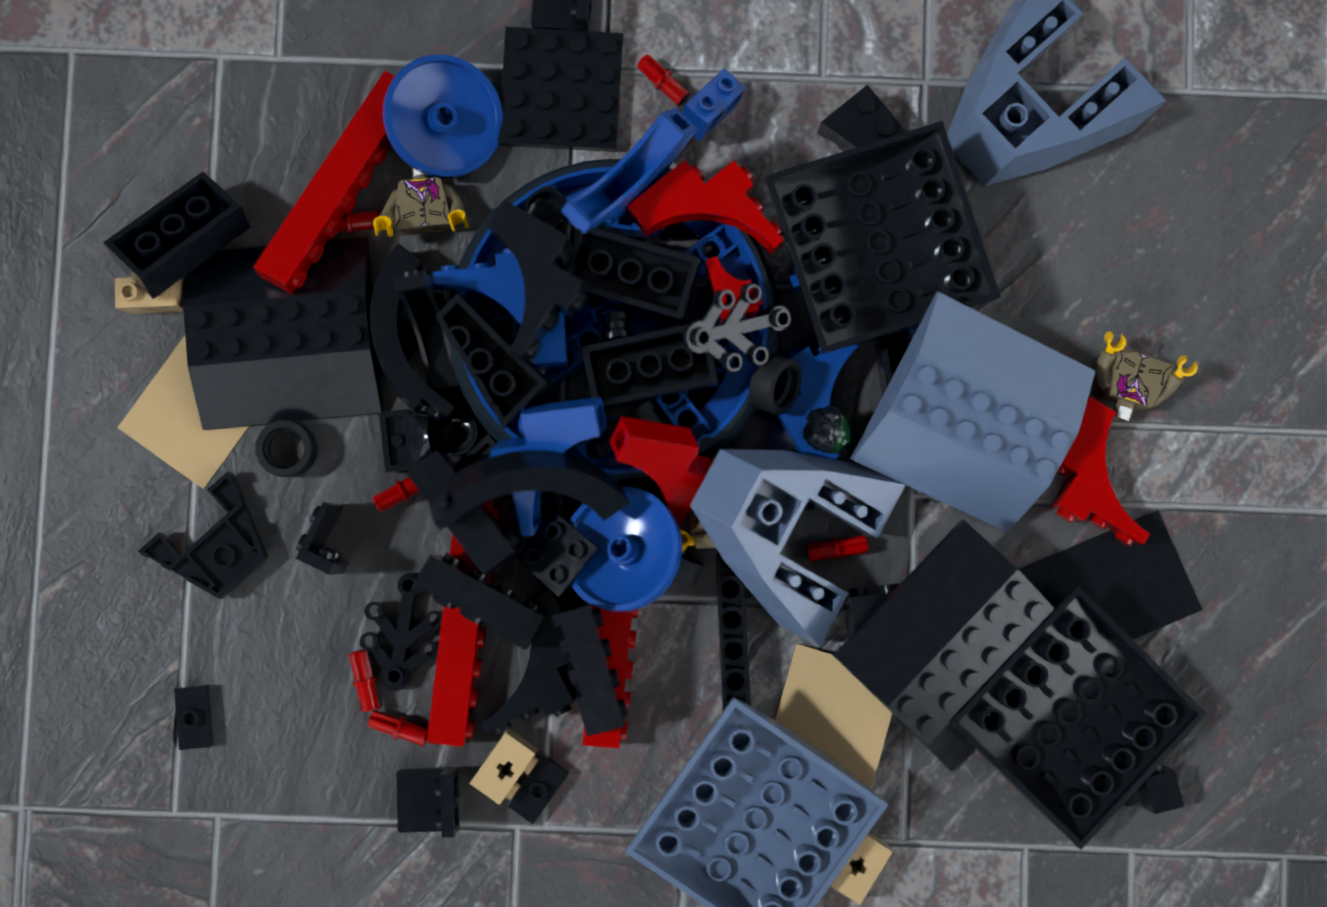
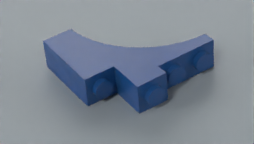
M676 107L661 113L644 136L610 171L583 193L568 201L561 212L569 218L570 223L574 227L580 229L583 233L604 222L610 225L621 219L627 213V205L639 197L645 189L661 179L698 129Z
M508 248L504 249L502 254H495L496 267H491L490 263H476L472 265L473 268L460 269V266L448 265L441 267L442 271L433 272L434 285L439 290L465 291L487 298L506 310L521 326L525 306L524 281L520 266ZM561 312L559 313L560 319L557 326L552 332L548 331L541 341L543 343L542 348L534 358L535 365L538 368L569 365L565 314Z
M862 344L822 354L819 347L815 350L817 354L815 357L809 347L802 351L799 347H796L784 355L785 357L797 360L802 373L801 387L791 408L781 415L775 414L798 453L835 459L840 456L838 452L827 454L814 450L803 438L802 430L808 422L806 417L811 410L830 405L831 392L840 369L848 357Z
M595 397L528 406L520 414L521 417L519 418V430L525 437L500 440L491 449L490 457L526 450L563 453L581 441L601 436L607 428L602 398ZM524 491L510 494L511 497H514L516 506L514 511L515 523L517 526H520L522 536L534 535L542 525V491Z

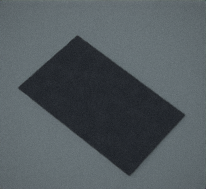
M1158 510L1134 520L1141 528L1150 533L1144 544L1125 545L1114 537L1116 533L1110 530L1019 569L1054 608L1078 585L1133 640L1202 610Z

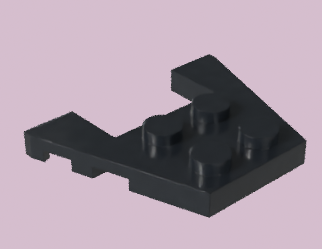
M228 471L207 489L227 514L184 553H181L164 533L156 534L139 550L141 555L160 563L162 567L169 571H174L186 578L190 583L218 599H224L269 558L235 476L232 472Z

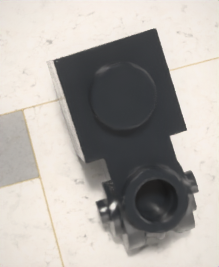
M1161 763L1123 804L1124 806L1135 805L1140 794L1143 808L1153 814L1185 807L1175 770Z

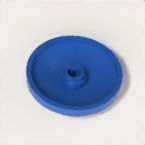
M435 54L420 57L410 62L393 78L388 86L383 102V124L392 147L401 159L423 174L439 178H455L467 175L485 164L498 147V137L503 121V110L499 96L492 83L478 68L458 57Z
M623 486L630 504L605 521L584 503L576 510L569 521L570 524L598 547L596 554L571 586L589 604L613 612L635 611L656 601L672 584L682 558V535L672 511L656 496L634 487Z

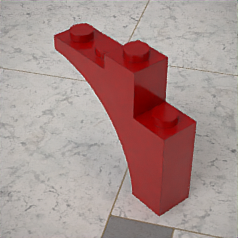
M684 160L627 205V214L646 237L661 228L676 223L712 221L726 224L745 232L762 244L771 255L782 246L784 241L781 237L783 232L773 220L769 222L762 214L764 210L761 204L754 197L749 199L748 195L752 192L754 185L752 183L754 180L753 176L744 165L739 167L735 161H732L709 181L704 183L705 177L696 165L690 166Z
M1089 396L1079 432L1057 471V474L1061 476L1069 475L1050 506L1058 510L1056 513L1058 517L1069 523L1085 521L1089 516L1088 521L1103 530L1106 527L1116 533L1114 537L1121 543L1128 546L1144 544L1150 533L1141 528L1123 509L1108 477L1106 442L1110 425L1117 412Z
M622 416L610 440L617 461L642 470L659 485L660 500L672 511L680 530H682L683 523L689 511L692 510L690 504L712 465L711 459L697 456L699 447L690 428Z

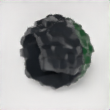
M836 406L811 410L807 415L806 420L808 422L803 428L802 434L808 445L813 447L814 450L834 454L842 450L846 444H850L851 434L848 419Z

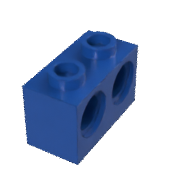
M725 68L691 98L683 109L682 114L698 129L693 136L700 142L738 106L746 89Z

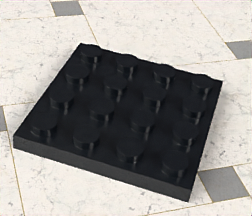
M506 27L501 87L503 121L498 136L499 146L617 152L623 33Z

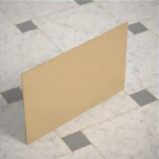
M184 335L117 428L204 489L249 426L214 430L202 429L188 371L186 339Z
M796 644L775 720L830 756L872 790L892 713L832 654Z

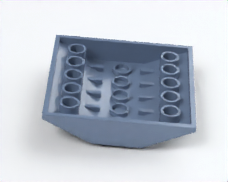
M936 292L850 459L1001 530L1009 532L1049 487L1080 429L1096 371L940 292Z
M733 697L627 846L625 853L705 907H816L889 804L830 756L783 724Z

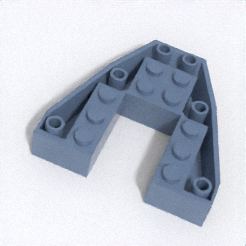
M1015 0L1010 5L966 84L947 136L953 154L983 186L1049 169L1133 132L1166 102L1160 93L1126 58L1119 62L1060 117L1032 89L1020 74L1073 28L1084 14L1071 0Z
M720 449L690 506L723 560L778 625L820 647L848 592L780 555L807 502L812 503L857 531L878 538L906 484L900 483L862 464L784 450Z

